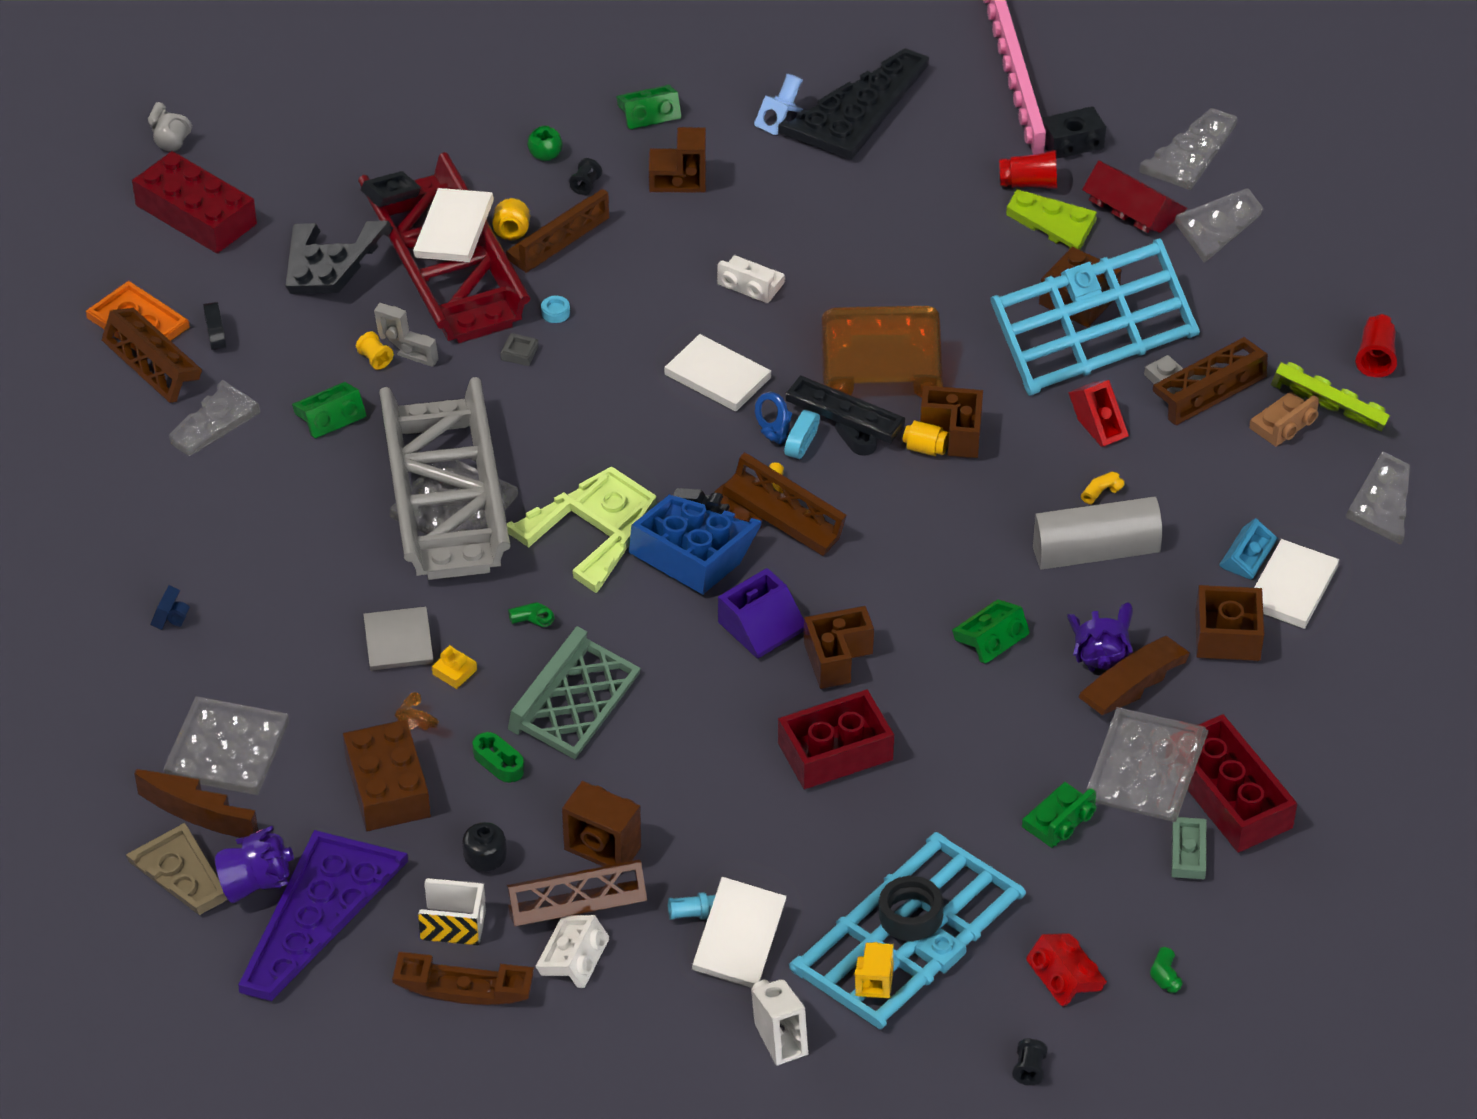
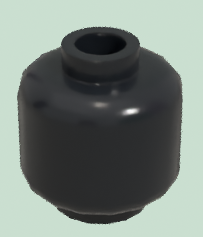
M482 822L469 827L464 833L462 841L465 862L470 868L488 872L497 869L503 864L507 854L506 838L499 826L493 823Z

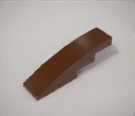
M1165 635L1122 659L1080 692L1078 698L1101 715L1107 714L1141 699L1145 688L1163 681L1167 670L1186 663L1190 652Z
M136 769L134 773L138 795L162 810L189 823L238 838L247 837L258 831L255 810L229 806L226 794L201 790L200 779Z

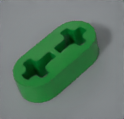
M484 732L474 738L472 743L473 755L479 764L503 782L511 783L521 779L524 774L523 756L495 733Z

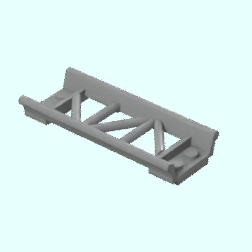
M477 377L470 379L465 399L398 406L390 388H381L379 393L404 559L413 563L417 576L427 575L428 580L490 573V567L501 566L503 552L508 550L511 545L481 380ZM470 426L473 446L418 452L445 431ZM422 433L404 446L402 434ZM472 459L477 464L479 481L427 465V463ZM408 471L462 489L412 495ZM471 501L429 534L418 536L414 510L418 509L419 506ZM484 507L487 529L452 532Z

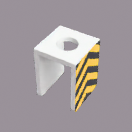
M426 879L427 908L432 910H419L420 938L426 941L479 945L486 913L484 884Z

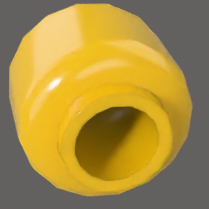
M514 198L504 199L499 202L495 207L492 220L495 233L502 239L510 241L518 240L526 234L530 222V212L526 204Z

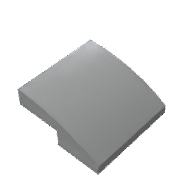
M426 607L363 614L370 671L433 663Z

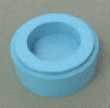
M550 296L544 299L541 303L542 318L550 323L564 322L570 316L569 301L562 296Z

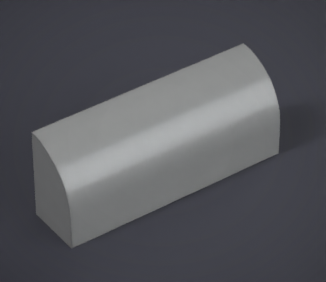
M1156 496L1035 514L1033 550L1040 570L1159 553L1161 550L1162 521Z

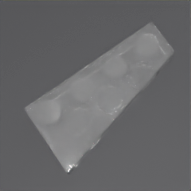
M1211 108L1194 121L1187 132L1179 133L1173 138V142L1166 148L1162 146L1157 150L1155 157L1151 160H1144L1140 164V173L1191 190L1235 128L1237 116Z

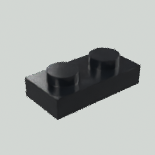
M400 171L364 181L361 191L370 198L372 203L382 207L418 197L422 187L405 172Z

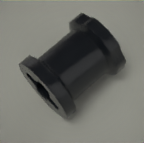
M590 158L582 159L578 164L577 173L573 174L568 181L570 188L577 194H590L593 189V182L602 175L601 165Z
M1030 1038L1019 1041L1017 1047L1018 1063L1012 1071L1013 1078L1017 1082L1031 1086L1042 1082L1044 1078L1042 1063L1046 1058L1048 1050L1045 1043Z

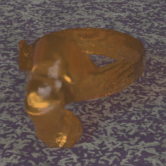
M417 692L409 694L394 714L397 721L407 719L410 730L416 726L423 730H428L429 727L437 728L439 723L436 717L411 708L412 706L419 705L421 702V695Z

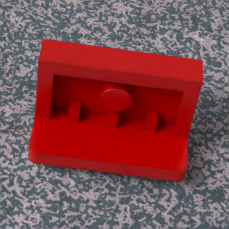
M1070 933L1042 934L1026 957L1027 962L1060 1006H1067L1077 992L1101 991L1107 982L1099 972L1098 966L1089 959L1080 947L1079 941Z

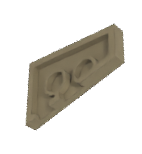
M185 823L126 854L128 861L198 915L228 900L222 890L218 877Z

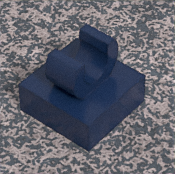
M168 585L157 606L150 624L151 626L162 630L167 619L175 626H182L190 606L184 602L176 601L180 592L179 589Z

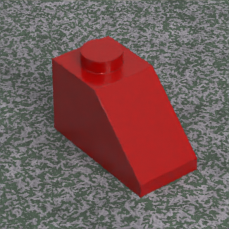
M1109 380L1092 382L1068 392L1078 421L1101 447L1129 436Z

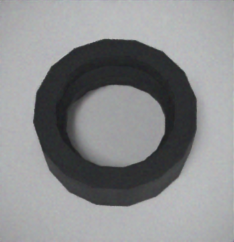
M918 876L899 877L887 883L880 892L879 919L882 927L889 935L900 940L917 941L931 936L942 925L943 897L940 889L932 881ZM907 899L921 900L931 907L926 914L914 918L902 917L891 910L894 904Z

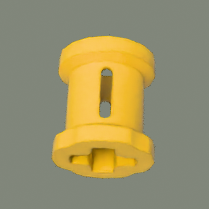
M373 331L366 332L359 337L355 345L357 352L360 355L366 356L369 359L370 365L376 370L383 369L389 365L394 356L393 350L389 346L383 345L378 335Z

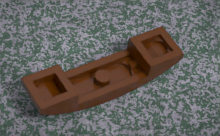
M399 951L392 983L409 991L449 1002L476 1005L507 1004L529 999L534 967L500 963L499 971L433 964V955Z

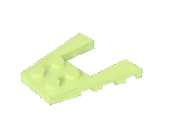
M611 466L580 483L579 489L568 495L563 492L554 497V502L542 509L536 507L526 513L525 518L516 523L508 522V534L527 547H530L570 511L574 512L610 536L572 570L574 579L597 593L629 547L631 525L657 505V496Z

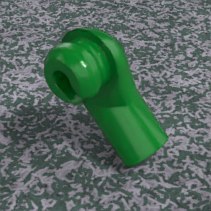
M538 602L508 609L511 624L529 621L540 627H548L555 619L553 611Z
M1161 947L1151 967L1150 975L1161 989H1166L1169 993H1176L1182 986V979L1176 976V971L1171 967L1175 952L1168 947Z

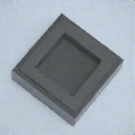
M510 333L501 351V360L529 366L539 347L538 339Z

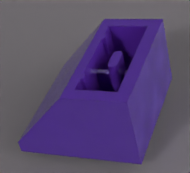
M768 568L718 596V623L757 659L804 631V619L787 585Z

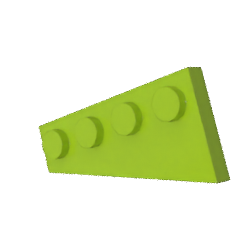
M1282 362L1280 363L1271 386L1278 389L1281 388L1282 384L1289 386L1293 393L1302 399L1315 395L1319 398L1321 407L1331 411H1338L1341 408L1345 410L1343 414L1347 418L1378 431L1383 430L1390 415L1385 413L1386 409L1374 402L1366 404L1358 400V395L1350 390L1342 389L1340 391L1331 387L1330 381L1321 376L1315 375L1313 378L1303 373L1304 369L1297 364L1288 362L1287 365Z

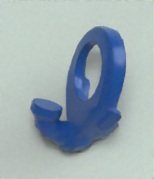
M764 393L755 403V416L762 428L760 431L770 441L782 444L787 439L792 412L788 411L783 397L778 393ZM766 400H772L777 406L778 415L773 423L767 422L761 413L762 404Z

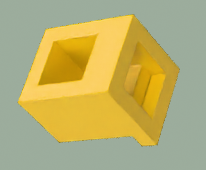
M866 943L864 956H858L857 969H855L856 996L890 998L894 970L893 944Z

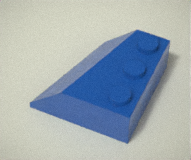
M669 494L631 525L629 553L703 595L741 563L759 531L762 521L751 518L750 522L735 518V513L725 510L722 514L706 510L704 504Z

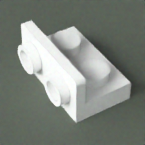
M736 255L729 262L721 260L717 264V284L765 303H769L785 283V274Z
M595 915L561 917L536 968L541 976H570L577 988H584L607 945L609 936Z

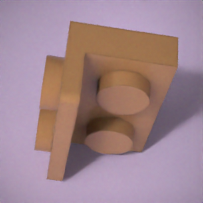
M1290 391L1250 419L1249 428L1277 447L1285 440L1292 439L1306 425L1309 426L1314 423L1318 417L1319 398L1313 395L1304 401Z

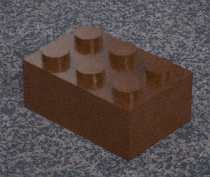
M407 719L343 733L345 758L366 832L431 817L429 793Z

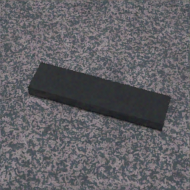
M801 375L786 392L785 401L890 444L905 426V417Z

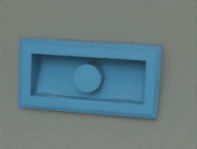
M1255 518L1241 529L1219 566L1251 580L1258 572L1278 537Z

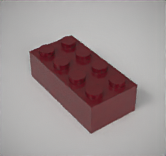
M173 151L132 180L137 207L216 254L257 224L254 198Z
M1224 714L1168 738L1165 763L1237 853L1293 828L1297 802Z

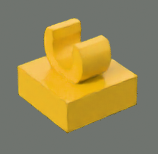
M451 645L440 654V659L432 665V675L455 689H458L477 671V662Z

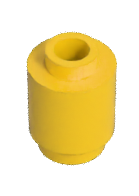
M914 420L912 425L906 426L903 442L907 443V450L936 456L937 454L944 455L949 442V432L943 431V427Z

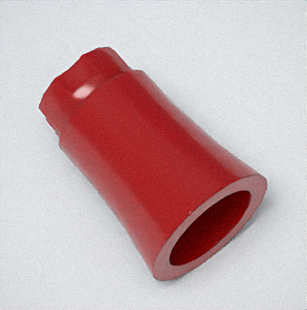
M1056 150L1026 156H1012L1011 160L1006 158L999 159L1001 187L1012 185V188L1042 187L1057 189Z
M1379 314L1369 317L1366 321L1361 345L1355 359L1358 370L1366 376L1385 377L1390 375L1397 367L1395 352L1396 330L1389 316Z

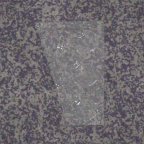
M1246 188L1176 215L1174 223L1205 263L1261 215L1263 207L1251 191Z
M222 380L217 385L218 391L213 396L207 395L202 400V407L199 411L189 414L169 434L171 445L187 456H191L261 413L259 404Z
M1382 451L1350 506L1346 518L1401 545L1405 536L1404 520L1407 510L1405 504L1408 493L1410 464Z

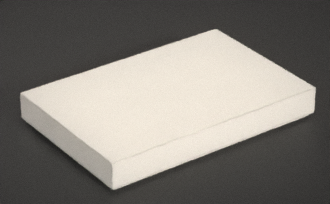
M438 188L413 250L415 258L470 262L494 201L492 192Z
M701 334L664 367L666 376L735 412L771 379V370Z
M1281 539L1254 587L1262 588L1263 614L1305 629L1333 578L1340 559Z
M722 877L692 965V970L752 988L761 979L787 896Z

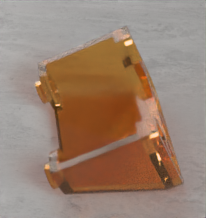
M931 306L838 307L825 311L821 318L823 385L851 395L854 390V383L913 382L914 392L922 397L923 385L943 387L939 312Z

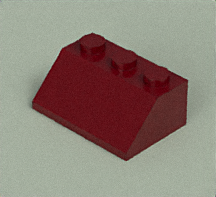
M1100 160L1097 161L1082 189L1091 195L1088 199L1089 201L1102 208L1105 204L1113 207L1111 213L1125 221L1128 216L1136 220L1134 226L1146 233H1149L1151 229L1161 233L1183 215L1187 207Z

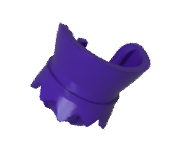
M1129 602L1120 606L1117 620L1099 618V612L1093 611L1092 620L1080 626L1078 617L1074 614H1067L1068 621L1075 634L1073 656H1076L1078 663L1083 661L1091 672H1094L1096 668L1109 670L1127 657L1128 653H1133L1128 633L1133 608Z
M273 826L252 833L247 837L236 839V843L238 845L242 844V848L223 849L216 854L215 865L222 890L230 903H235L258 889L281 888V886L288 884L286 878L289 875V861L294 860L291 847L285 848L283 838L280 835L270 833L273 831Z

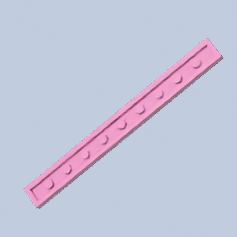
M983 0L984 3H988V18L993 20V35L998 37V52L1000 55H1004L1003 68L1004 72H1009L1008 85L1010 90H1014L1013 100L1015 108L1019 107V122L1021 126H1025V143L1030 144L1033 154L1044 153L1046 132L1006 0Z

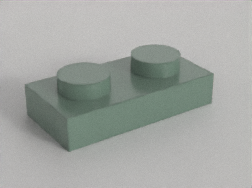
M1173 817L1171 877L1205 879L1206 819Z

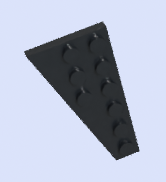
M906 48L902 49L881 62V67L861 74L860 80L853 84L851 82L844 84L819 99L818 105L808 111L803 109L798 112L797 118L790 122L785 120L778 124V133L852 160L928 67L929 56Z

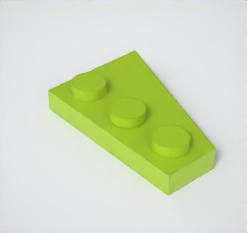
M1016 189L1007 206L1006 215L1031 230L1039 229L1049 235L1048 239L1056 244L1062 242L1069 246V249L1074 247L1080 250L1096 221L1097 211Z

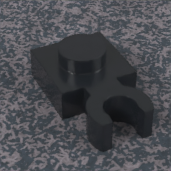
M676 488L673 496L704 504L706 510L722 514L724 510L728 511L730 507L729 504L720 503L723 498L721 493L705 495L702 489Z

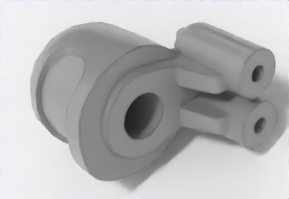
M156 102L148 117L149 125L154 132V142L164 151H177L182 147L186 136L190 134L193 127L192 123L183 115L167 112L165 110L166 106L163 103Z

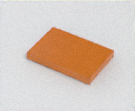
M127 281L86 310L87 319L105 329L110 310L135 308L170 341L190 328L187 318L130 281ZM116 329L114 337L120 340L118 330ZM130 343L131 348L136 351L135 345Z

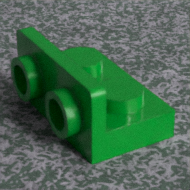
M670 85L616 96L618 107L625 112L626 123L629 129L681 118L678 92Z
M346 382L292 404L295 415L307 422L313 438H318L366 417L359 389Z
M999 599L952 630L955 641L975 647L980 662L985 664L1030 633L1023 608Z
M1064 782L1022 819V828L1053 848L1061 840H1067L1082 821L1086 822L1091 819L1096 811V791L1089 788L1082 794Z

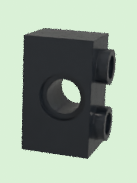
M1094 106L1042 118L1046 132L1045 148L1047 152L1056 150V159L1104 148L1106 126Z

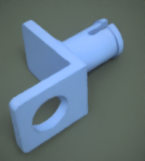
M787 73L779 95L775 97L765 96L754 125L773 135H778V124L785 120L788 110L795 112L803 110V108L796 106V103H794L803 79ZM774 110L777 114V121L774 125L769 126L766 124L764 117L767 111Z

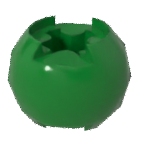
M540 126L528 136L527 147L529 152L540 161H550L557 157L562 150L563 141L561 135L554 128H550V126Z

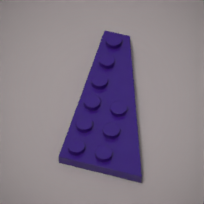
M314 830L238 984L239 993L272 1001L407 864L408 853Z

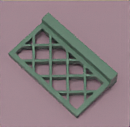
M578 626L575 627L511 710L508 730L519 735L524 731L574 760L638 677L641 670L640 667L587 639L588 631ZM588 651L598 656L601 663L585 665L583 656ZM621 669L629 675L625 679L612 680L610 670ZM604 672L606 681L590 682L588 673ZM582 674L585 684L568 685V676ZM609 689L611 694L610 700L596 702L593 691ZM588 693L590 703L574 705L571 694ZM566 696L568 706L552 708L550 701L552 697ZM593 710L595 720L580 723L577 713ZM571 714L574 724L558 726L555 716ZM549 717L552 727L541 729L532 723L536 718ZM577 732L579 741L573 747L562 741L560 734Z

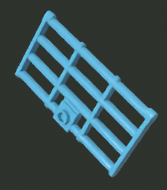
M1160 238L1153 240V244L1110 259L1107 257L1101 258L1100 262L1091 265V262H1087L1064 270L1061 276L1055 278L1049 276L1045 278L1044 282L1001 297L995 295L990 298L1022 378L1023 385L1029 396L1039 393L1041 388L1083 374V376L1089 375L1094 369L1136 354L1142 356L1146 354L1147 350L1184 337L1189 339L1200 334L1196 320H1194L1163 241ZM1157 255L1163 271L1121 286L1119 285L1113 271L1114 269ZM1104 273L1110 287L1109 290L1104 292L1101 291L1096 277ZM1168 281L1174 298L1132 313L1130 312L1124 298L1125 296ZM1065 286L1073 301L1067 305H1064L1058 290ZM1049 292L1055 309L1010 324L1004 309L1005 307ZM1115 300L1121 317L1075 332L1069 316ZM1179 308L1185 325L1143 340L1141 339L1135 325L1136 323ZM1057 320L1061 321L1066 336L1021 351L1015 335ZM1126 327L1132 344L1086 359L1080 343ZM1069 347L1072 348L1077 360L1076 364L1034 379L1032 378L1026 364L1027 362Z
M934 832L926 839V844L893 874H888L884 878V882L846 917L841 916L836 921L837 925L804 955H798L791 961L789 968L793 973L804 978L878 1029H882L887 1025L886 1020L924 985H929L934 980L933 976L939 971L945 974L966 954V946L971 941H976L980 938V933L1016 899L1024 897L1026 891L1018 883L949 841L940 833ZM938 850H941L953 859L930 879L939 889L964 866L979 875L943 907L942 925L934 934L922 940L907 941L897 951L893 949V972L897 968H901L913 977L875 1011L862 1002L866 997L856 996L855 989L849 994L836 985L857 965L858 956H864L866 943L879 942L885 944L882 941L889 936L882 925L870 934L857 924L879 905L880 892L887 883L899 877L911 876ZM990 882L1005 891L970 924L956 916ZM908 899L894 913L909 918L918 908L921 907L929 912L931 907L921 900ZM947 924L960 933L954 937L941 928ZM847 933L861 942L825 976L810 968ZM915 953L919 958L926 961L927 964L922 968L908 958Z

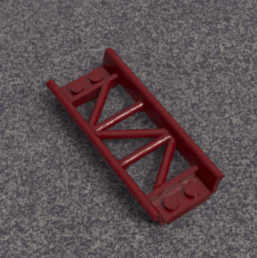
M444 152L439 155L435 175L414 180L422 187L418 197L382 207L372 203L370 198L367 197L379 221L388 220L393 227L388 237L435 324L439 329H442L448 341L456 339L458 343L513 328V322L522 320L524 305L529 303L531 298L487 221L484 224L470 262L449 260L419 269L408 250L414 249L422 227L410 229L432 204L438 188L469 190L448 153ZM367 175L359 177L358 182L361 187L364 181L370 180ZM411 210L396 228L390 216ZM477 265L449 302L438 305L426 283L429 281V278ZM490 270L500 288L467 297L487 271Z

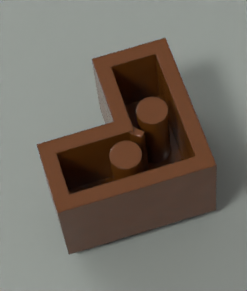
M677 127V149L650 148L649 192L706 193V127Z
M923 385L920 422L943 427V431L949 432L948 456L978 458L983 390Z
M866 606L804 617V645L820 689L851 683L852 658L873 654L874 627Z

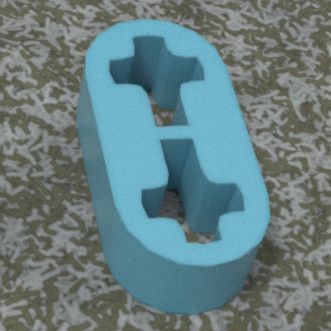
M808 410L801 412L787 437L784 449L786 456L799 460L804 456L819 426L820 415L818 413Z

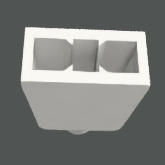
M767 980L756 982L751 989L754 1022L776 1066L808 1055L805 1007L785 980H777L771 983ZM780 1024H782V1025L784 1026V1028H785V1031H784V1032H783V1030L781 1029Z

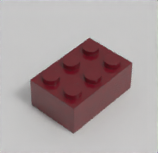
M868 689L778 718V745L803 789L893 760L894 733Z

